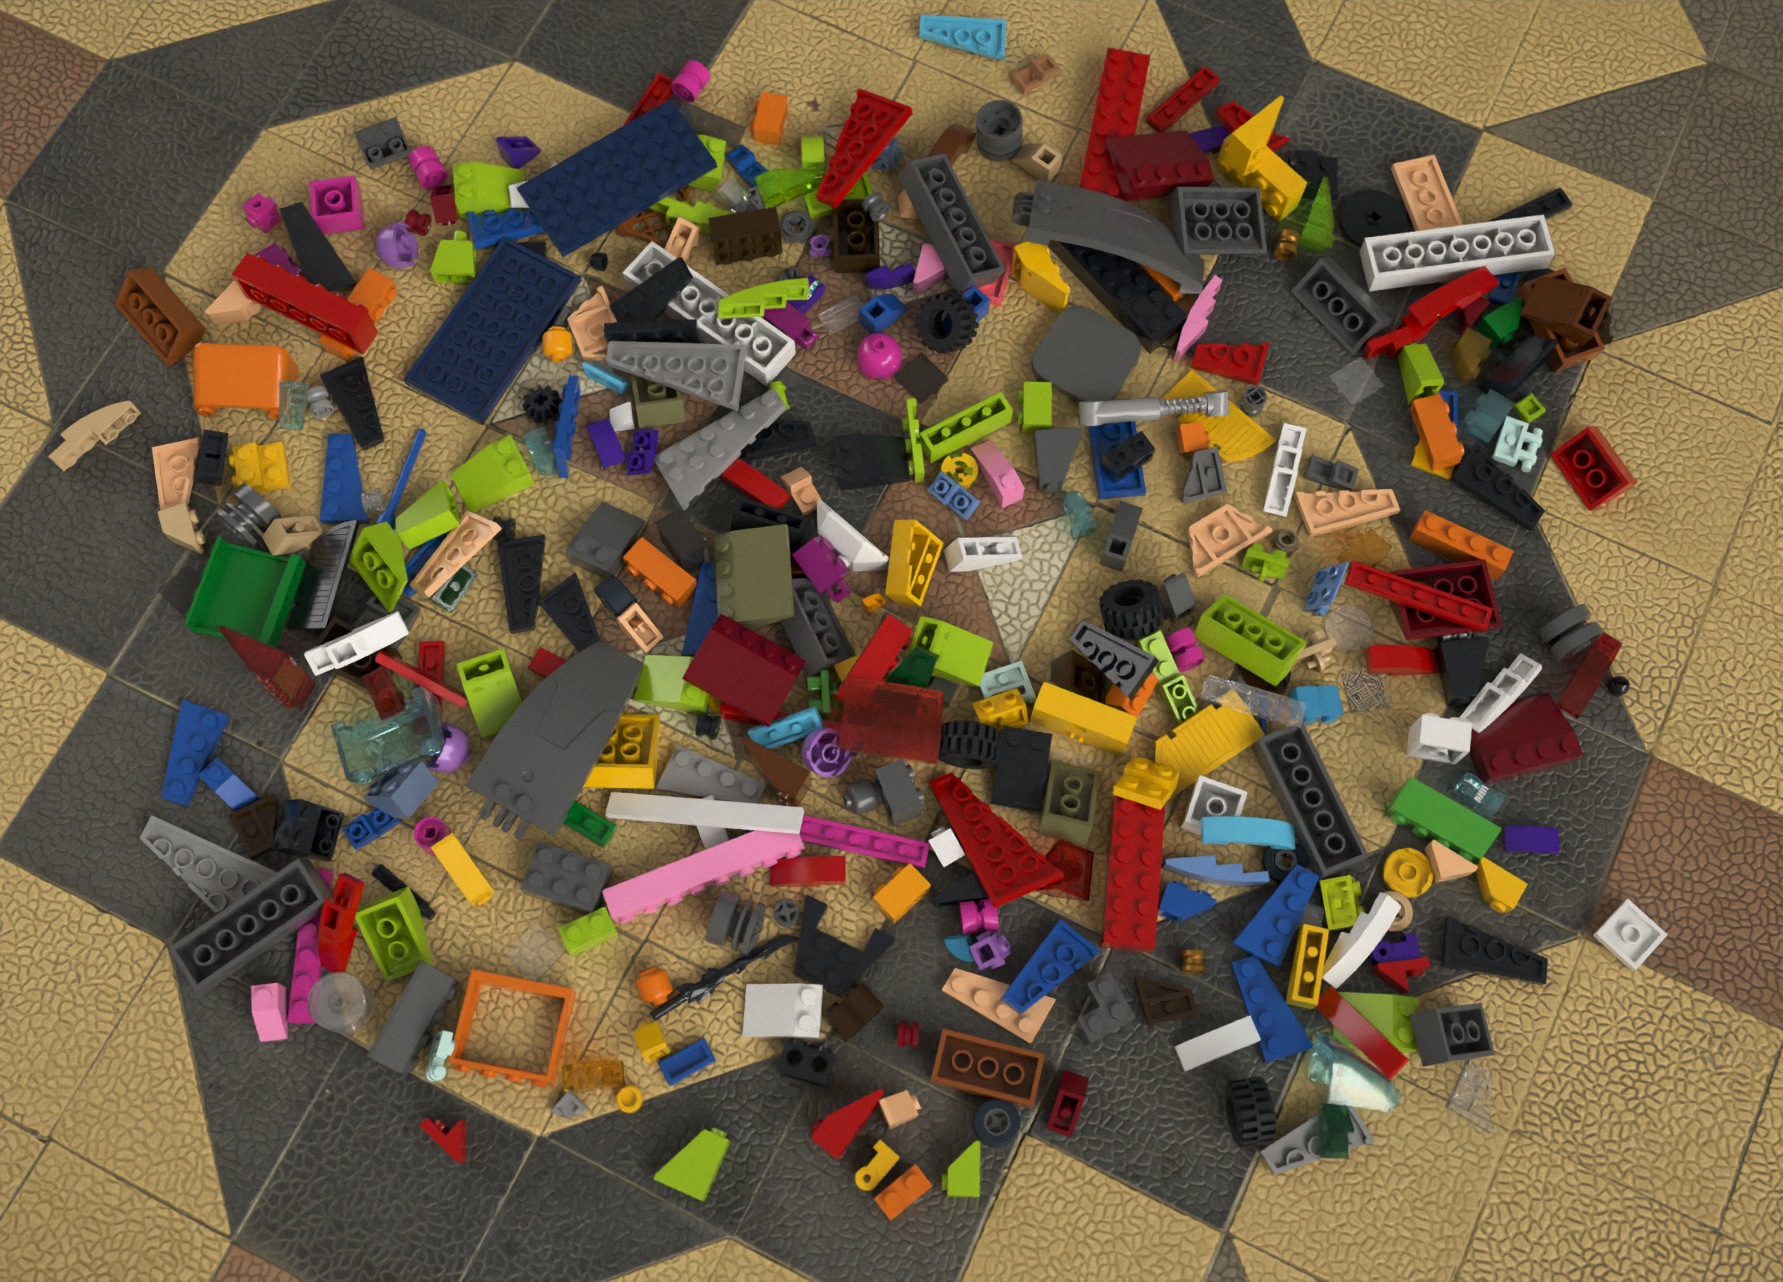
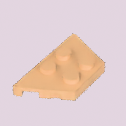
M600 286L597 289V293L590 300H585L579 310L574 311L567 318L584 361L606 362L609 345L604 334V323L617 322L609 307L611 304L603 286Z
M1229 504L1224 505L1189 526L1187 531L1195 577L1202 576L1250 547L1253 543L1270 535L1273 531L1272 528L1260 525L1253 521V517L1240 513L1238 509Z

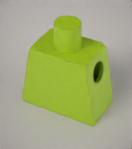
M455 231L453 233V240H441L439 242L430 270L435 283L471 284L478 274L477 253L473 242L466 241L467 234L465 232Z

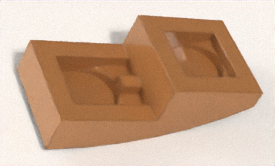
M1047 53L1031 60L1029 67L1012 73L1010 80L1024 95L1052 78L1060 71V67Z

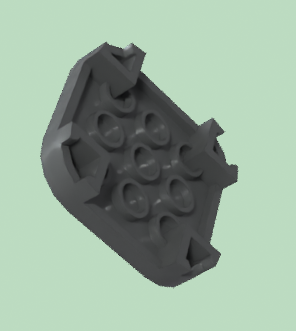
M1072 306L1064 309L1059 314L1035 350L1031 365L1032 372L1036 377V382H1052V388L1077 402L1114 400L1134 367L1137 366L1141 354V343L1130 330L1084 306Z

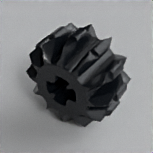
M539 384L537 390L530 388V395H524L523 399L525 402L522 405L523 410L526 411L527 418L533 419L536 424L541 420L546 425L548 419L556 421L555 414H559V404L562 402L559 392L552 390L549 385L544 389Z

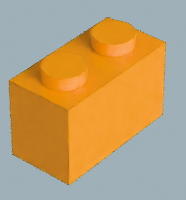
M911 863L906 867L900 866L892 874L893 879L887 885L883 882L873 892L875 894L873 903L893 924L931 889V884Z

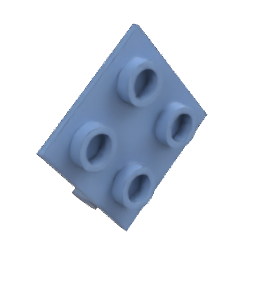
M1348 561L1320 569L1315 574L1314 584L1306 596V604L1303 611L1314 609L1315 615L1323 617L1324 614L1328 613L1348 567Z

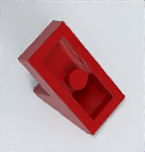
M1428 957L1378 963L1372 967V972L1403 995L1409 992L1407 977L1422 976L1423 972L1430 968Z
M426 1118L421 1123L420 1127L456 1162L462 1164L466 1160V1121L461 1119L448 1134L446 1131L449 1128L438 1118L435 1121Z

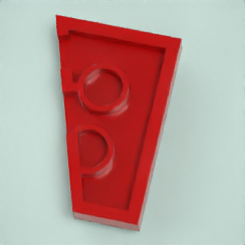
M1234 101L1218 108L1214 114L1230 134L1255 116ZM1272 131L1267 147L1274 152L1287 145L1290 139L1285 135L1281 137Z
M1240 343V345L1231 346L1226 344H1197L1191 368L1258 386L1269 343H1261V345Z

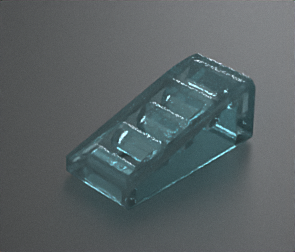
M279 382V429L303 430L309 383ZM290 408L295 409V413H289ZM295 418V423L288 422V419Z

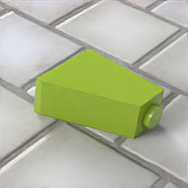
M1410 343L1407 346H1403L1397 357L1410 406L1413 400L1436 395L1443 386L1444 379L1427 344Z
M444 480L437 483L395 519L396 529L394 531L400 538L401 543L404 542L410 550L461 526L455 495Z
M714 1127L711 1132L704 1129L655 1174L654 1180L704 1202L729 1147L730 1141L725 1138L727 1133Z

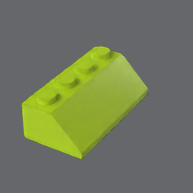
M1227 594L1219 598L1201 615L1194 633L1196 639L1274 686H1277L1289 673L1307 644V641Z

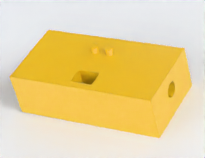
M1043 682L1029 722L1065 735L1069 739H1075L1080 743L1083 742L1121 757L1128 744L1137 717Z

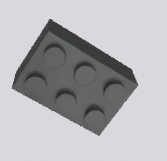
M538 841L520 889L527 896L588 915L600 909L604 898L602 890L608 888L614 870L609 863Z
M1482 1003L1433 1008L1410 1014L1412 1029L1418 1045V1054L1423 1067L1495 1055Z

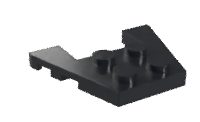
M807 895L794 975L812 984L823 985L824 990L841 997L894 944L896 938L875 928L864 951L850 946L817 929L828 904Z

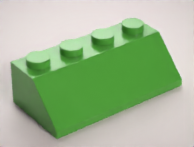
M1410 777L1397 789L1385 811V814L1390 816V820L1398 825L1404 824L1421 838H1428L1431 841L1434 839L1473 864L1482 859L1502 829L1413 777Z

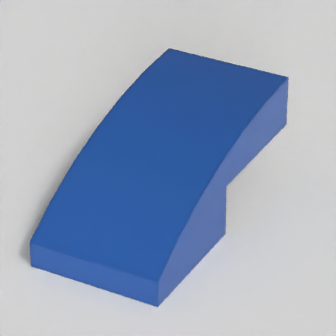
M743 144L725 155L727 162L751 188L771 178L769 171L756 161L754 153Z

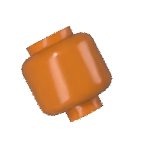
M658 965L640 971L635 984L641 1000L645 1003L652 1002L653 1006L668 1001L667 995L673 991V986L667 971L662 968L659 969Z

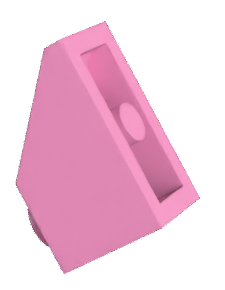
M923 244L913 281V294L917 295L944 280L946 269L933 245Z
M279 983L251 986L252 1015L260 1042L288 1039L286 987Z

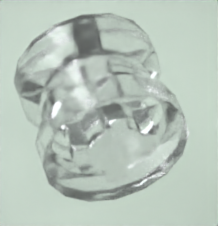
M376 488L373 492H361V501L366 515L372 514L376 510L381 512L386 510L385 498L381 488Z

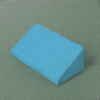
M596 362L582 363L586 377L624 396L632 385V382Z

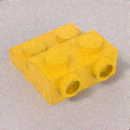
M282 441L261 446L254 442L232 447L233 454H229V461L231 467L236 470V475H232V483L235 489L243 482L258 493L291 487L286 450Z
M1132 757L1124 767L1123 776L1114 786L1113 795L1160 810L1177 789L1180 771L1175 770L1170 765L1152 763L1147 758Z

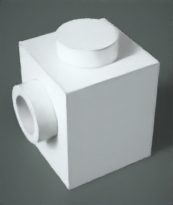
M942 826L931 833L933 838L929 839V842L943 867L965 855L951 828L946 830Z

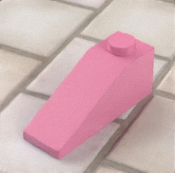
M992 440L970 448L1001 508L1023 499L1025 488L1015 469Z

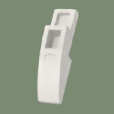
M399 611L353 629L349 634L310 649L304 653V656L315 676L366 657L408 635L409 631Z

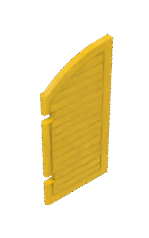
M1191 370L1162 400L1165 398L1176 400L1178 397L1180 399H1183V397L1187 399L1189 397L1195 398L1196 396H1204L1205 392L1217 390L1194 370ZM1229 401V415L1209 417L1205 414H1198V412L1195 415L1194 413L1189 415L1187 413L1181 415L1180 413L1181 417L1177 419L1180 424L1203 421L1204 431L1208 432L1210 440L1207 447L1211 448L1216 445L1220 449V458L1226 463L1256 456L1270 448L1277 441L1231 401Z
M1235 689L1217 699L1221 706L1220 708L1215 710L1213 705L1210 704L1173 728L1172 731L1176 736L1170 740L1168 735L1164 734L1154 741V763L1170 765L1175 770L1180 771L1177 789L1170 798L1196 782L1200 775L1205 776L1255 743L1257 739L1265 736Z

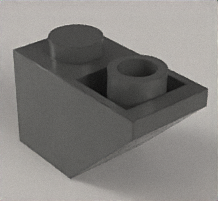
M1184 572L1177 576L1172 574L1163 581L1162 588L1160 589L1162 608L1171 622L1174 623L1192 613L1196 602Z

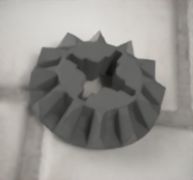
M790 211L779 220L781 236L784 241H791L792 244L795 242L803 244L804 240L810 239L811 234L814 232V222L805 212ZM798 225H800L801 231H792V226L797 227Z

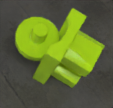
M1253 543L1251 548L1247 549L1241 568L1258 573V581L1264 582L1266 576L1283 580L1290 559L1286 558L1285 551L1277 549L1272 554L1264 552L1263 545Z

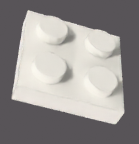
M1629 899L1624 900L1593 934L1601 944L1632 972L1638 969L1668 935Z

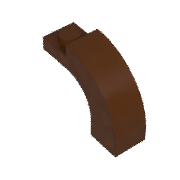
M954 123L942 133L928 157L945 153L951 166H953L962 154L968 153L977 133L959 123Z

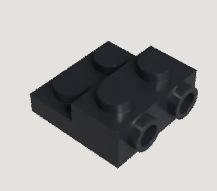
M1295 150L1293 156L1289 157L1288 166L1307 182L1301 199L1337 200V157L1317 156V151Z

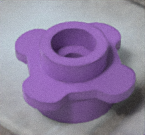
M824 235L811 237L808 240L809 245H811L810 256H829L832 252L829 248L830 238Z

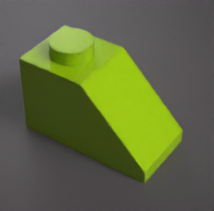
M975 1141L948 1167L947 1174H942V1190L947 1191V1197H980V1141Z

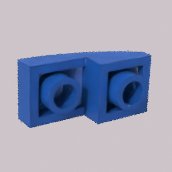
M376 807L367 815L361 814L342 830L354 849L358 850L384 835L403 820L401 818H394Z

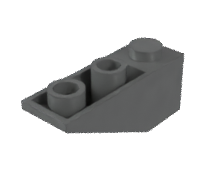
M1120 501L1100 565L1123 571L1143 508Z

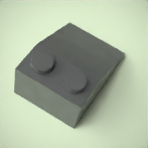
M602 502L579 529L568 547L566 554L569 562L604 579L609 575L616 576L624 561L623 556L631 549L645 524V520Z

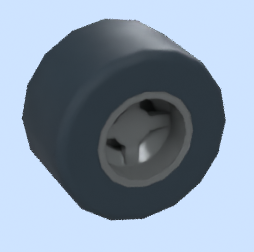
M609 575L594 588L597 597L616 618L634 602L639 606L632 593L614 575Z
M992 1098L984 1101L977 1108L973 1116L975 1136L982 1144L991 1148H1001L1008 1145L1017 1137L1020 1130V1116L1017 1109L1011 1102L1002 1099Z

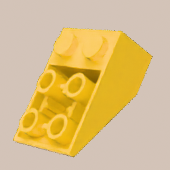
M1024 242L1014 246L1011 271L1020 288L1060 314L1066 309L1070 289L1067 282L1061 279L1057 263L1052 262L1047 245Z

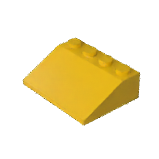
M622 714L609 742L583 787L654 789L657 772L660 715Z

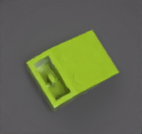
M920 616L907 656L917 645L940 655L932 676L979 687L994 643L947 622Z
M504 648L456 664L482 739L498 734L510 716L523 702L509 656Z

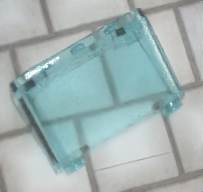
M421 686L411 691L413 699H405L406 705L365 723L358 719L354 721L355 725L345 726L343 721L331 725L346 779L352 783H357V785H366L373 778L406 765L409 762H413L426 755L438 754L445 745L441 707L438 698Z
M1316 1031L1308 1080L1313 1083L1321 1084L1323 1082L1329 1085L1326 1101L1331 1104L1394 1113L1395 1105H1398L1400 1101V1090L1396 1089L1395 1083L1375 1064L1329 1032Z

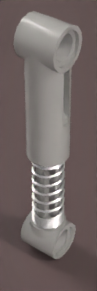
M1228 391L1205 392L1204 396L1189 397V399L1186 397L1180 399L1178 397L1176 400L1173 398L1162 400L1158 399V397L1079 402L1080 426L1159 420L1160 417H1164L1167 414L1169 416L1171 414L1177 416L1180 413L1181 415L1184 413L1188 415L1194 413L1195 415L1198 412V414H1205L1209 417L1229 415Z

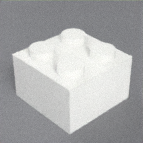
M1435 713L1422 714L1409 728L1406 756L1455 765L1470 752L1472 723L1464 722V719L1457 717L1449 719L1440 718Z
M1200 775L1194 784L1180 828L1201 835L1200 818L1240 817L1248 792Z

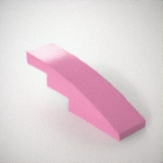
M1216 275L1203 289L1190 310L1177 344L1173 359L1175 362H1178L1206 331L1209 321L1205 318L1213 310L1216 301L1213 297L1218 293L1222 283V279Z

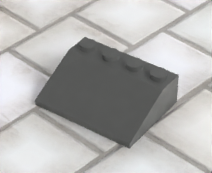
M1177 187L1167 195L1169 220L1183 255L1267 254L1260 188Z

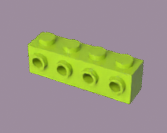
M1002 392L990 396L984 401L970 406L932 427L926 428L920 433L919 438L922 450L929 462L932 463L1011 423L1013 409Z

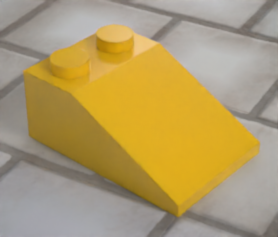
M1282 95L1231 135L1224 160L1242 177L1249 172H1255L1261 165V158L1266 151L1265 148L1284 101Z

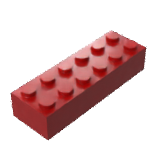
M246 253L231 274L247 299L363 355L378 334L374 321L371 319L365 306L360 303L353 304L339 293L334 295L320 284L314 285L309 283L305 277L299 274L295 276L281 265L274 266L260 255L255 257Z
M1116 795L1112 799L1101 948L1151 953L1155 949L1165 804L1159 810Z

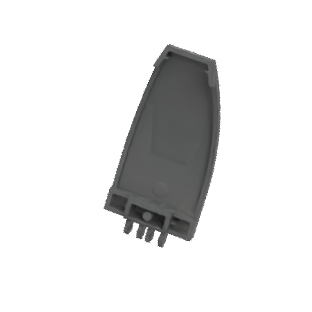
M1036 180L1034 194L1028 192L1016 194L1011 220L1014 224L1028 227L1026 242L1049 246V241L1054 240L1109 252L1143 264L1180 283L1178 293L1201 294L1204 277L1203 259L1199 255H1183L1175 233L1144 210L1104 193Z
M600 640L569 659L544 679L504 724L465 785L473 792L488 799L480 814V818L487 820L496 805H498L501 809L494 818L493 826L500 827L502 824V831L507 833L517 817L523 819L515 831L514 838L520 840L530 824L555 837L568 816L567 812L609 742L634 689L637 688L643 663Z

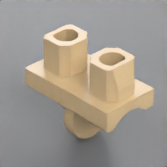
M1323 629L1310 635L1313 646L1308 648L1305 646L1293 666L1306 662L1307 669L1314 667L1317 672L1325 670L1324 663L1330 661L1327 653L1332 652V647L1336 646L1337 643L1334 638L1329 639Z

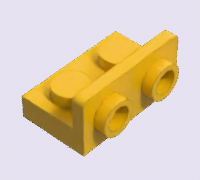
M1017 688L972 703L978 722L990 725L1001 733L1003 726L1018 728L1029 724L1026 703Z

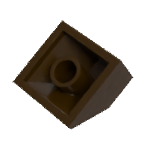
M1074 650L1065 653L1051 662V682L1062 689L1105 705L1106 675L1093 663Z

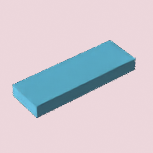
M816 706L773 720L769 727L761 724L749 728L747 733L751 740L768 749H772L807 737L811 732L822 729L825 725Z

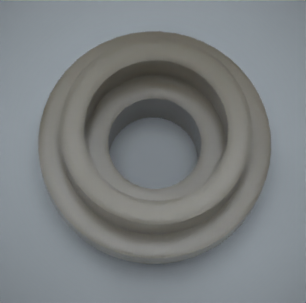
M1282 529L1274 538L1275 546L1281 551L1291 552L1298 545V536L1293 530ZM1282 539L1289 540L1290 544L1283 543Z

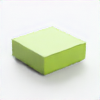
M1532 393L1512 407L1513 411L1526 423H1531L1546 411Z

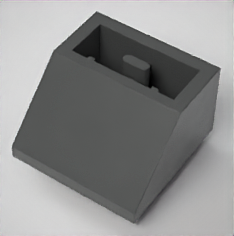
M396 117L354 132L370 170L406 157L411 153Z

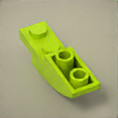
M669 196L649 207V209L666 215V224L674 227L678 217L681 216L699 226V233L711 234L708 218L734 214L728 210L723 211L715 208L709 202L697 200L695 206L691 207L687 202L677 201Z
M1156 630L1150 633V635L1136 640L1140 649L1156 656L1159 660L1152 671L1159 679L1155 688L1177 725L1198 713V706L1184 675L1179 673L1161 630Z

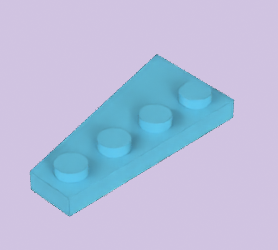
M921 15L919 38L1004 61L1006 19Z

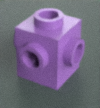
M990 930L976 936L978 941L969 946L972 957L980 970L988 966L991 969H995L1005 964L1004 958L1011 954L1009 942L1005 936H1002L1000 931L991 934Z

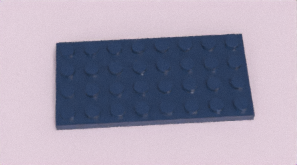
M669 99L517 187V191L561 256L565 257L718 166L715 159L672 100Z
M503 237L403 379L404 383L483 426L542 340L543 334L551 327L560 309L566 305L581 283V276Z

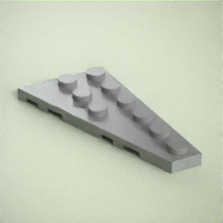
M609 341L606 363L610 367L738 411L747 349L745 345Z
M774 388L739 407L738 411L730 412L655 455L654 461L683 511L690 506L689 502L696 495L700 496L705 491L704 487L712 479H717L741 455L740 451L747 444L751 445L756 440L755 436L763 428H768L786 410L785 404Z
M151 815L140 837L160 859H163L172 868V871L177 876L181 877L218 914L278 873L273 869Z

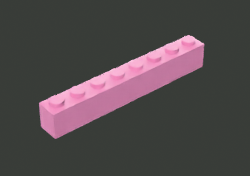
M755 830L604 889L602 892L611 919L616 923L625 924L634 920V916L644 912L646 915L656 912L659 909L658 906L663 904L673 905L683 900V896L702 894L706 891V887L711 885L722 886L729 883V878L734 876L744 877L754 872L753 869L762 865L763 868L775 865L778 859L785 856L787 859L796 857L801 854V850L805 849L800 834Z

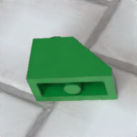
M1520 296L1486 315L1479 323L1478 331L1493 349L1499 345L1505 346L1514 339L1513 335L1519 327L1522 298Z

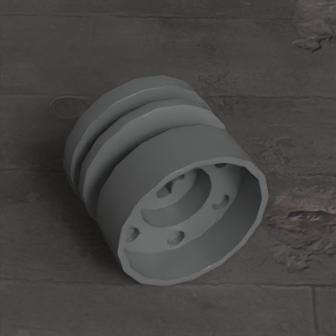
M994 100L982 106L977 113V147L984 157L993 161H1005L1013 158L1021 149L1023 139L1022 113L1015 104L1006 100Z
M243 482L232 493L238 504L235 506L225 500L223 505L230 512L227 513L218 507L214 513L230 533L253 547L257 541L250 533L253 532L262 538L264 534L258 525L261 523L269 527L274 519L282 518V516L264 497Z
M724 890L712 913L706 934V942L723 947L730 937L732 938L731 950L736 952L741 942H743L741 954L748 956L753 946L757 943L763 928L765 904L759 902L752 912L754 902L749 899L743 909L739 908L740 896Z

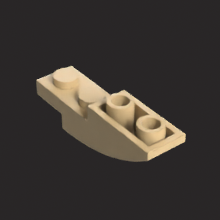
M130 400L96 410L63 431L60 435L66 441L48 457L60 469L65 471L73 466L77 459L86 451L91 450L98 440H101L105 445L114 440L141 413Z

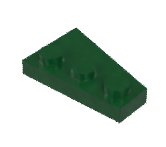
M917 645L887 678L881 689L871 696L873 699L872 703L912 721L940 655Z

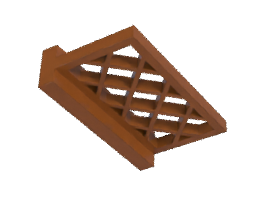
M686 185L676 191L680 192L683 198L682 201H688L693 187ZM642 211L618 225L617 235L622 237L629 235L648 243L653 241L660 247L665 248L674 227H671V230L669 229L670 226L666 224L661 213L653 211L644 214ZM658 215L662 224L651 228L647 219ZM644 221L648 230L639 232L634 230L633 227L634 224ZM665 229L668 234L667 240L658 239L654 232Z

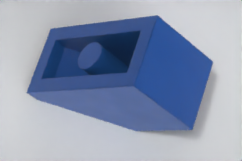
M216 758L198 775L235 811L255 803L259 799L219 758Z

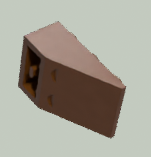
M1540 275L1520 315L1584 346L1594 336L1613 297L1591 286Z

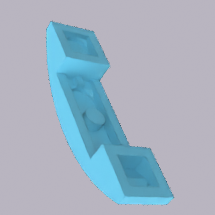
M1239 816L1200 818L1202 843L1220 845L1240 843L1270 846L1271 849H1295L1294 824L1288 822Z

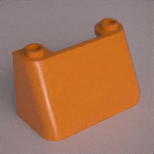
M198 343L194 346L193 351L194 410L201 416L211 417L213 414L218 413L219 407L262 409L272 419L291 418L298 366L289 352L279 346Z

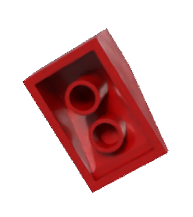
M879 1089L828 1115L824 1121L819 1118L810 1130L812 1134L811 1141L834 1160L838 1161L878 1107L879 1100L885 1097V1092Z

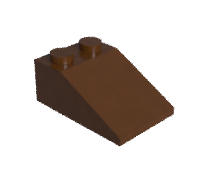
M744 737L742 741L745 754L771 792L778 799L777 802L782 806L799 807L812 785L811 772L757 742Z

